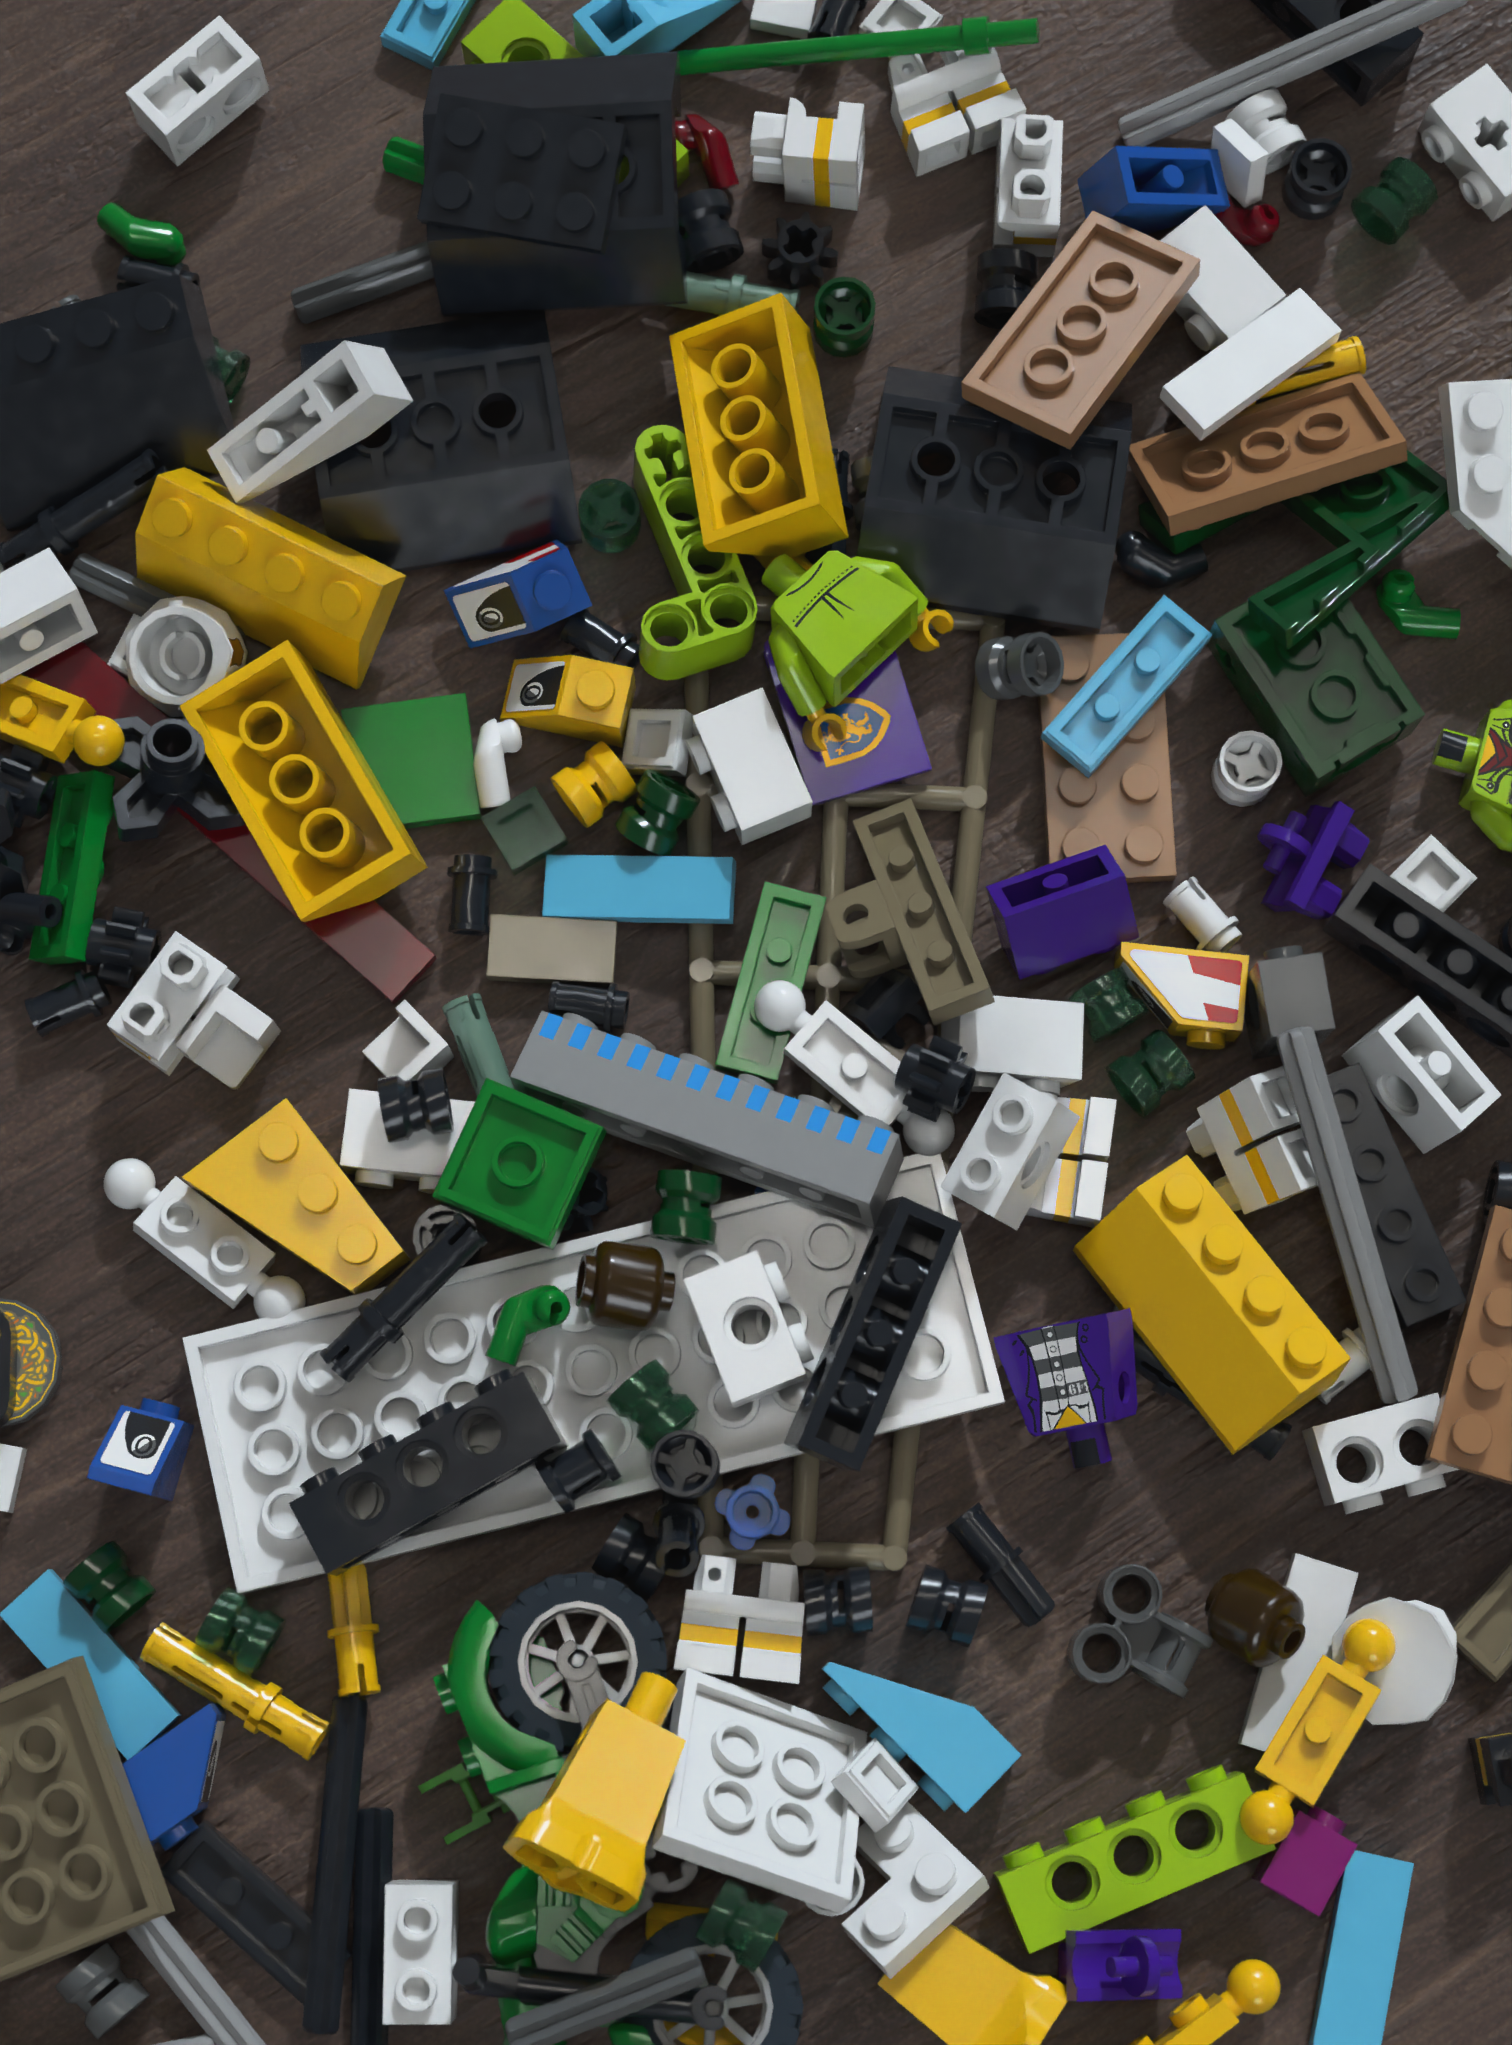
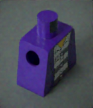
M1130 1308L993 1337L996 1350L1028 1432L1035 1437L1066 1431L1074 1468L1112 1461L1104 1423L1135 1415L1138 1408L1133 1321Z

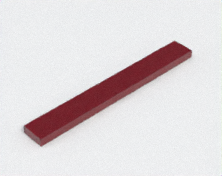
M83 642L66 649L24 673L26 677L86 699L96 711L94 716L101 715L111 719L138 716L151 727L161 720L169 719ZM177 808L176 812L393 1005L437 960L433 952L375 901L302 922L246 823L241 827L208 831L182 809Z

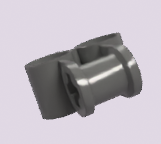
M1128 1564L1115 1567L1106 1572L1098 1585L1097 1601L1100 1609L1109 1618L1108 1623L1086 1625L1078 1629L1070 1638L1067 1647V1659L1072 1671L1082 1680L1088 1682L1110 1683L1122 1677L1127 1669L1131 1668L1133 1673L1179 1698L1185 1699L1189 1690L1184 1684L1201 1650L1210 1649L1214 1639L1169 1614L1157 1611L1162 1601V1588L1156 1575L1147 1567ZM1126 1575L1137 1578L1144 1586L1146 1593L1144 1605L1133 1614L1120 1610L1113 1600L1112 1591L1114 1584L1119 1578ZM1094 1634L1105 1635L1115 1646V1661L1108 1670L1102 1673L1094 1672L1088 1668L1082 1657L1084 1643ZM1178 1642H1179V1646H1178V1648H1177V1650H1176V1652H1175V1654H1174V1656H1173V1658H1172V1660H1171V1662H1170L1168 1668L1166 1669V1666H1167V1664H1168V1662H1169V1660H1170V1658H1171V1656H1172V1654H1173V1652H1174V1650H1175V1648H1176V1646H1177V1644H1178Z

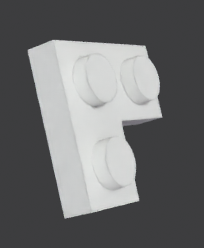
M907 1802L895 1817L876 1833L866 1822L858 1828L856 1850L888 1882L841 1924L849 1938L891 1979L990 1887L985 1876Z

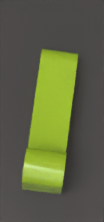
M668 425L652 426L644 430L637 438L634 451L633 482L635 491L679 596L651 606L643 615L640 629L639 658L640 664L648 674L656 679L668 681L712 669L744 657L752 648L758 608L755 596L737 554L711 552L703 546L685 434L677 428ZM666 472H671V480L666 482ZM687 513L694 516L695 519L681 521L676 520L672 515ZM698 565H708L718 571L712 574H702L693 568ZM728 617L735 619L740 625L726 628L714 621L719 618ZM661 636H672L682 643L668 647L659 644L655 639Z

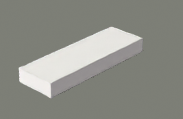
M1299 288L1162 387L1159 398L1201 441L1335 344L1342 330Z
M1292 1554L1283 1585L1293 1590L1303 1602L1305 1637L1300 1648L1290 1658H1281L1267 1667L1259 1668L1238 1744L1265 1752L1322 1655L1332 1659V1636L1346 1619L1359 1573L1301 1554Z

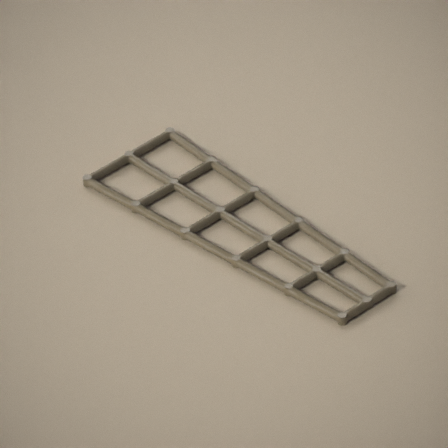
M755 596L758 608L756 621H771L770 608L778 597ZM926 607L929 611L938 609V608ZM945 610L953 618L954 626L952 630L980 631L978 651L986 640L1004 637L1006 619ZM728 617L719 618V619H731V620H735V619L728 618ZM929 623L928 629H934L932 624ZM709 669L684 677L685 709L693 715L710 709ZM976 672L963 787L889 783L818 804L823 805L819 895L827 897L826 905L834 897L845 892L848 806L887 808L911 798L916 810L960 812L952 897L972 943L997 700L991 699L982 691L977 681ZM689 753L686 787L692 790L700 798L701 802L692 818L686 819L687 856L712 857L710 797L719 792L710 771L699 775ZM826 905L817 935L816 965H809L803 989L815 990L814 1013L825 1000L839 1010L840 991L859 992L873 978H855L851 976L848 966H841L842 951L828 917ZM688 923L690 1054L706 1060L715 1068L714 985L737 986L743 962L714 960L713 924ZM895 969L909 976L917 985L911 969ZM941 1023L937 1026L936 1036L941 1037ZM811 1077L810 1096L819 1098L829 1104L834 1095ZM947 1111L953 1119L954 1113ZM950 1146L941 1153L946 1175L948 1173ZM692 1163V1171L716 1176L721 1174ZM921 1424L894 1431L882 1544L816 1541L820 1459L805 1453L794 1456L790 1540L760 1538L755 1541L754 1546L749 1550H739L732 1546L729 1537H724V1515L718 1513L715 1509V1498L723 1490V1474H721L714 1488L698 1498V1506L705 1517L704 1532L698 1539L699 1555L701 1557L702 1555L736 1558V1564L762 1565L763 1562L797 1565V1567L848 1569L868 1566L869 1570L898 1571L902 1569L907 1562Z

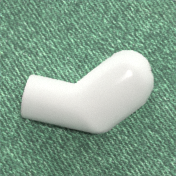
M494 718L483 724L480 728L473 760L480 808L511 804L504 753H514L522 747L521 730L519 724L513 719L497 722Z

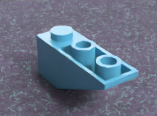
M592 0L572 14L575 46L584 57L670 52L742 0Z
M827 1662L822 1668L831 1678L822 1688L849 1716L860 1707L878 1725L869 1736L872 1739L875 1737L898 1763L907 1755L925 1773L917 1784L944 1812L955 1803L966 1813L1021 1756L972 1706L836 1663Z

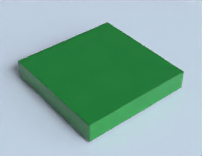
M466 693L341 709L342 720L405 829L482 819L473 766L474 748Z
M486 1078L432 1197L437 1201L554 1250L607 1131L603 1126Z

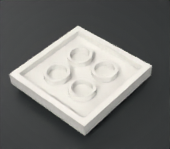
M686 1668L676 1682L678 1692L673 1702L669 1732L686 1740V1743L656 1818L652 1849L840 1914L852 1897L859 1814L834 1787L831 1780L860 1748L867 1743L868 1732Z

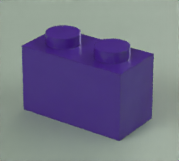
M1106 845L986 886L1001 947L1019 979L1034 974L1049 973L1060 965L1094 953L1109 952L1120 945L1121 942L1140 938L1125 874Z

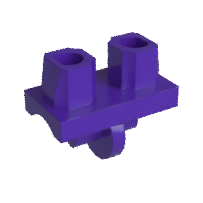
M1341 801L1334 802L1332 807L1311 805L1305 816L1299 812L1290 811L1283 827L1272 823L1262 825L1257 837L1265 847L1270 849L1263 868L1275 874L1261 902L1263 905L1274 912L1296 911L1314 919H1326L1333 915L1342 898V889L1321 877L1329 860L1342 869L1353 868L1361 860L1370 842L1369 838L1349 822L1355 810Z
M1181 1929L1066 1930V1942H1061L1058 1947L1059 1980L1067 1984V2000L1083 2002L1183 1998L1182 1984L1177 1967L1178 1950L1181 1944Z

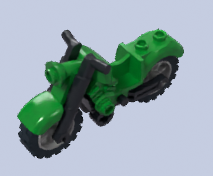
M589 1572L550 1576L545 1578V1581L533 1587H528L518 1595V1599L512 1603L509 1609L507 1608L504 1611L499 1622L496 1621L493 1614L482 1603L476 1600L464 1616L453 1638L448 1663L442 1665L444 1673L433 1677L446 1714L448 1715L459 1710L468 1736L458 1739L457 1743L470 1777L473 1778L483 1774L490 1794L497 1796L505 1802L515 1813L519 1822L528 1813L540 1807L591 1714L606 1699L625 1708L641 1673L650 1672L666 1678V1646L658 1621L641 1597L634 1594L624 1584L615 1579L597 1576L595 1573ZM583 1613L598 1617L583 1645L576 1644L565 1615ZM555 1619L565 1642L558 1651L549 1649L544 1638L538 1636L541 1630ZM609 1623L620 1635L626 1650L593 1655L592 1649L606 1624ZM553 1661L556 1662L558 1671H556ZM628 1661L625 1681L620 1691L617 1692L601 1677L599 1665ZM488 1677H490L492 1689L502 1712L515 1728L509 1725L497 1711L490 1695ZM563 1680L568 1684L571 1693L569 1713L564 1712L561 1707V1701L565 1694L561 1684ZM656 1821L646 1845L644 1859L646 1878L638 1903L626 1912L602 1906L576 1894L559 1891L548 1885L540 1875L523 1864L521 1868L516 1869L507 1879L491 1908L486 1923V1945L496 1965H489L483 1955L473 1953L457 1960L452 1969L455 1981L462 1986L467 1994L498 1998L501 2023L505 2036L501 2045H510L505 2032V2024L510 2018L617 1976L598 1973L600 1956L606 1944L616 1932L654 1906L650 1898L658 1891L675 1892L681 1890L695 1878L699 1865L689 1861H685L680 1865L682 1878L669 1883L667 1876L662 1872L651 1875L646 1861L654 1858L656 1855V1850L652 1849ZM699 1913L670 1922L657 1931L640 1948L628 1971L691 1947L696 1950L698 1955L715 1953L731 1957L718 1984L708 1983L705 1976V1981L701 1986L600 2026L608 2027L607 2033L611 2045H677L673 2040L694 2025L705 2029L704 2045H714L715 2030H719L723 2026L728 2028L745 2045H795L800 2032L803 2000L797 1972L784 1949L771 1935L756 1924L735 1915ZM740 1964H743L754 1976L760 1992L727 1998L726 1990ZM762 2003L760 2022L753 2036L749 2035L728 2015L730 2008ZM663 2021L677 2022L678 2024L666 2031ZM563 2040L553 2045H567L568 2041Z

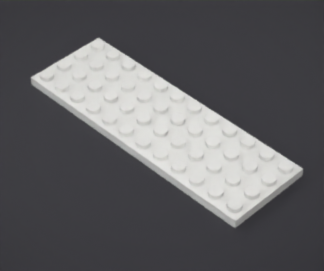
M941 1153L933 1156L914 1154L903 1157V1163L887 1200L903 1196L958 1221L952 1195L940 1188L946 1176ZM767 1191L711 1205V1217L717 1224L715 1244L713 1245L683 1244L650 1237L651 1221L559 1243L555 1245L554 1250L543 1247L463 1267L402 1327L404 1335L395 1344L388 1341L364 1365L351 1382L345 1381L331 1369L335 1364L333 1362L327 1364L321 1357L320 1352L327 1348L361 1314L358 1307L366 1298L374 1301L386 1287L291 1310L289 1314L282 1318L264 1317L184 1337V1348L237 1594H245L325 1574L319 1559L289 1505L290 1502L304 1495L300 1487L302 1483L332 1467H336L339 1475L362 1462L358 1453L366 1446L391 1434L394 1435L397 1442L420 1430L416 1422L420 1416L450 1401L455 1409L478 1397L474 1389L476 1385L505 1369H509L513 1377L521 1372H525L531 1377L568 1445L545 1458L546 1461L550 1462L582 1441V1434L591 1428L622 1475L615 1482L607 1479L575 1500V1509L571 1512L661 1490L662 1488L654 1480L650 1468L651 1453L657 1442L667 1433L680 1429L693 1430L703 1435L716 1449L720 1460V1475L805 1454L784 1444V1441L874 1228L772 1191ZM959 1230L874 1436L1005 1403L961 1230ZM603 1241L651 1246L661 1253L664 1271L675 1274V1293L670 1311H659L653 1325L645 1331L595 1325L587 1318L585 1307L576 1305V1280L581 1258L584 1254L592 1255L596 1247ZM758 1250L763 1265L776 1261L790 1295V1298L778 1302L788 1327L799 1322L801 1323L814 1360L803 1364L808 1377L807 1380L734 1408L683 1279ZM540 1285L555 1286L566 1294L571 1306L567 1319L559 1325L527 1335L516 1367L485 1356L502 1306L507 1299ZM759 1310L743 1312L734 1324L735 1337L745 1344H757L763 1341L771 1328L770 1318ZM486 1417L479 1419L469 1430L468 1441L470 1447L477 1454H485L492 1451L500 1441L501 1429L494 1418ZM426 1450L414 1458L411 1464V1476L419 1487L430 1486L441 1476L443 1464L439 1454L435 1450ZM534 1464L357 1565L565 1514V1512L549 1491ZM375 1482L362 1485L356 1491L353 1498V1508L362 1520H369L377 1516L384 1504V1494Z

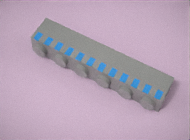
M541 1011L510 1075L515 1090L603 1126L608 1134L875 1228L904 1160L899 1134L894 1133L891 1126L877 1118L861 1115L856 1120L834 1112L828 1103L814 1096L802 1094L796 1099L775 1092L769 1083L756 1076L740 1074L738 1078L726 1075L715 1071V1068L709 1062L698 1056L682 1053L678 1058L657 1051L651 1042L638 1035L623 1033L621 1037L608 1034L598 1030V1027L590 1020L573 1013H565L563 1017Z

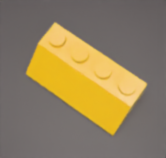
M778 293L669 335L703 546L711 552L772 557L787 554L793 558L848 538L811 331L782 293Z
M186 467L157 475L135 532L137 578L174 596L201 599L226 611L234 624L239 626L245 635L271 648H275L288 640L308 659L312 668L355 689H359L363 683L406 578V575L253 500H249L244 504L235 503L227 487Z
M288 640L179 706L188 723L203 738L206 755L302 922L374 901L428 868L310 662Z
M1185 1155L1135 1188L1073 1248V1252L1119 1310L1130 1308L1135 1331L1232 1455L1334 1385L1351 1359L1188 1155Z

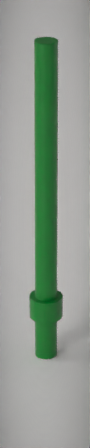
M988 16L963 18L962 25L680 50L676 52L679 53L681 76L964 50L965 56L991 54L992 47L1037 44L1040 40L1038 18L990 22Z

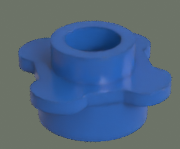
M756 1474L751 1478L748 1485L742 1486L737 1490L725 1488L715 1498L716 1511L725 1515L731 1529L729 1541L732 1546L739 1550L751 1549L757 1539L766 1535H783L790 1526V1515L787 1511L780 1509L774 1495L776 1484L770 1476ZM749 1506H756L758 1508L759 1515L756 1518L752 1519L746 1515V1509Z

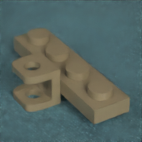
M907 799L853 820L857 836L875 880L837 895L826 905L828 917L851 976L855 978L873 977L909 962L933 1025L994 1003L995 1000L912 799ZM861 910L868 913V916L850 924L845 922L847 916L854 911ZM879 943L878 949L870 955H860L857 953L858 948Z

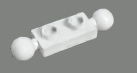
M772 981L759 990L754 1002V1010L759 1022L772 1031L784 1032L789 1030L795 1036L784 1048V1054L858 1116L866 1115L877 1118L889 1126L897 1120L903 1125V1135L907 1145L914 1152L921 1155H937L944 1152L951 1145L955 1135V1125L951 1115L945 1109H942L937 1122H933L907 1111L908 1106L903 1104V1099L907 1093L895 1088V1078L901 1062L832 1004L825 1000L813 1015H810L805 1011L806 1003L801 990L788 981Z
M134 1158L121 1159L107 1170L104 1177V1191L107 1198L119 1208H140L143 1210L141 1215L133 1222V1231L232 1309L237 1306L247 1293L254 1297V1308L259 1318H282L289 1314L291 1310L305 1307V1293L297 1281L287 1276L269 1277L265 1274L274 1264L276 1254L177 1176L162 1191H159L155 1188L156 1181L153 1171L141 1160Z

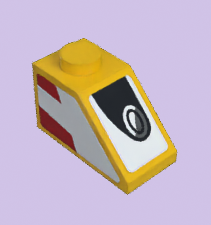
M575 655L514 659L500 721L513 719L519 726L594 742L603 741L608 745L623 747L629 712L632 708L636 691L634 668Z
M1121 942L1115 953L1114 968L1170 1035L1187 1037L1186 1045L1194 1048L1223 1049L1225 1048V1041L1234 1042L1242 1033L1249 955Z

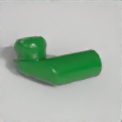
M114 202L106 204L97 216L98 226L129 253L138 258L154 259L157 264L174 267L181 263L186 255L183 235L170 223L135 218L122 206Z
M1393 569L1383 576L1382 583L1376 590L1377 603L1399 632L1410 636L1457 639L1461 623V611L1459 608L1425 605L1415 592L1414 576L1406 570Z
M540 1285L507 1299L502 1306L485 1356L516 1367L527 1335L559 1325L567 1319L571 1306L566 1294L555 1286Z

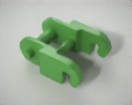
M465 1762L418 1786L420 1793L423 1794L452 1779L455 1783H459L473 1811L472 1822L443 1837L446 1845L493 1821L490 1811L501 1807L503 1813L511 1810L497 1796H493L495 1800L493 1803L483 1808L481 1807L468 1780L470 1775Z

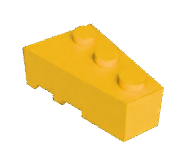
M287 1098L182 1176L193 1188L287 1249L353 1295L372 1290L411 1260Z

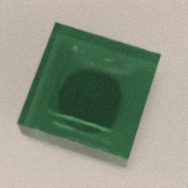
M536 786L480 817L482 824L514 876L546 858V854L551 855L568 845L567 837Z

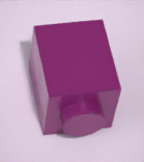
M1310 1806L1307 1814L1292 1809L1294 1823L1291 1832L1284 1840L1274 1844L1275 1850L1263 1854L1251 1878L1306 1911L1320 1917L1358 1845L1342 1836L1347 1824L1317 1806L1313 1808Z

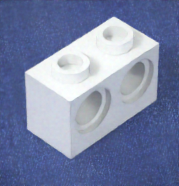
M219 15L129 89L126 95L138 125L178 167L269 91L260 57Z
M1430 1394L1303 1430L1302 1433L1324 1506L1342 1502L1345 1513L1349 1514L1384 1504L1380 1491L1405 1485L1407 1495L1411 1497L1446 1487L1443 1474L1459 1469L1430 1460H1425L1420 1466L1412 1465L1403 1458L1399 1449L1400 1438L1406 1430L1419 1432L1426 1439L1427 1444H1429L1440 1402L1439 1394ZM1344 1447L1357 1449L1366 1460V1473L1358 1483L1345 1480L1338 1472L1336 1460L1339 1452Z

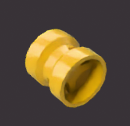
M599 741L587 750L584 761L575 768L564 767L550 777L554 788L564 803L586 828H589L601 819L604 808L613 801L624 802L637 792L636 784L615 753L603 741Z

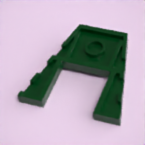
M1407 450L1408 461L1383 468L1375 473L1364 474L1339 482L1315 492L1305 493L1280 501L1338 549L1247 598L1249 618L1287 650L1293 647L1449 509L1447 479ZM1150 501L1138 506L1140 525L1175 555L1256 512H1245L1205 525L1196 530L1170 536Z

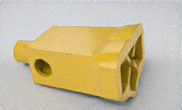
M643 1672L625 1708L606 1699L591 1714L540 1807L528 1813L516 1825L502 1848L514 1859L540 1875L548 1885L559 1891L576 1894L602 1906L626 1912L638 1903L646 1878L644 1859L647 1841L686 1743V1740L662 1728V1724L678 1692L677 1687L660 1675Z
M952 1924L943 1930L895 1976L889 1979L884 1973L878 1981V1985L948 2045H1040L1068 2002L1067 1984H1064L1050 1974H1034L1019 1969Z

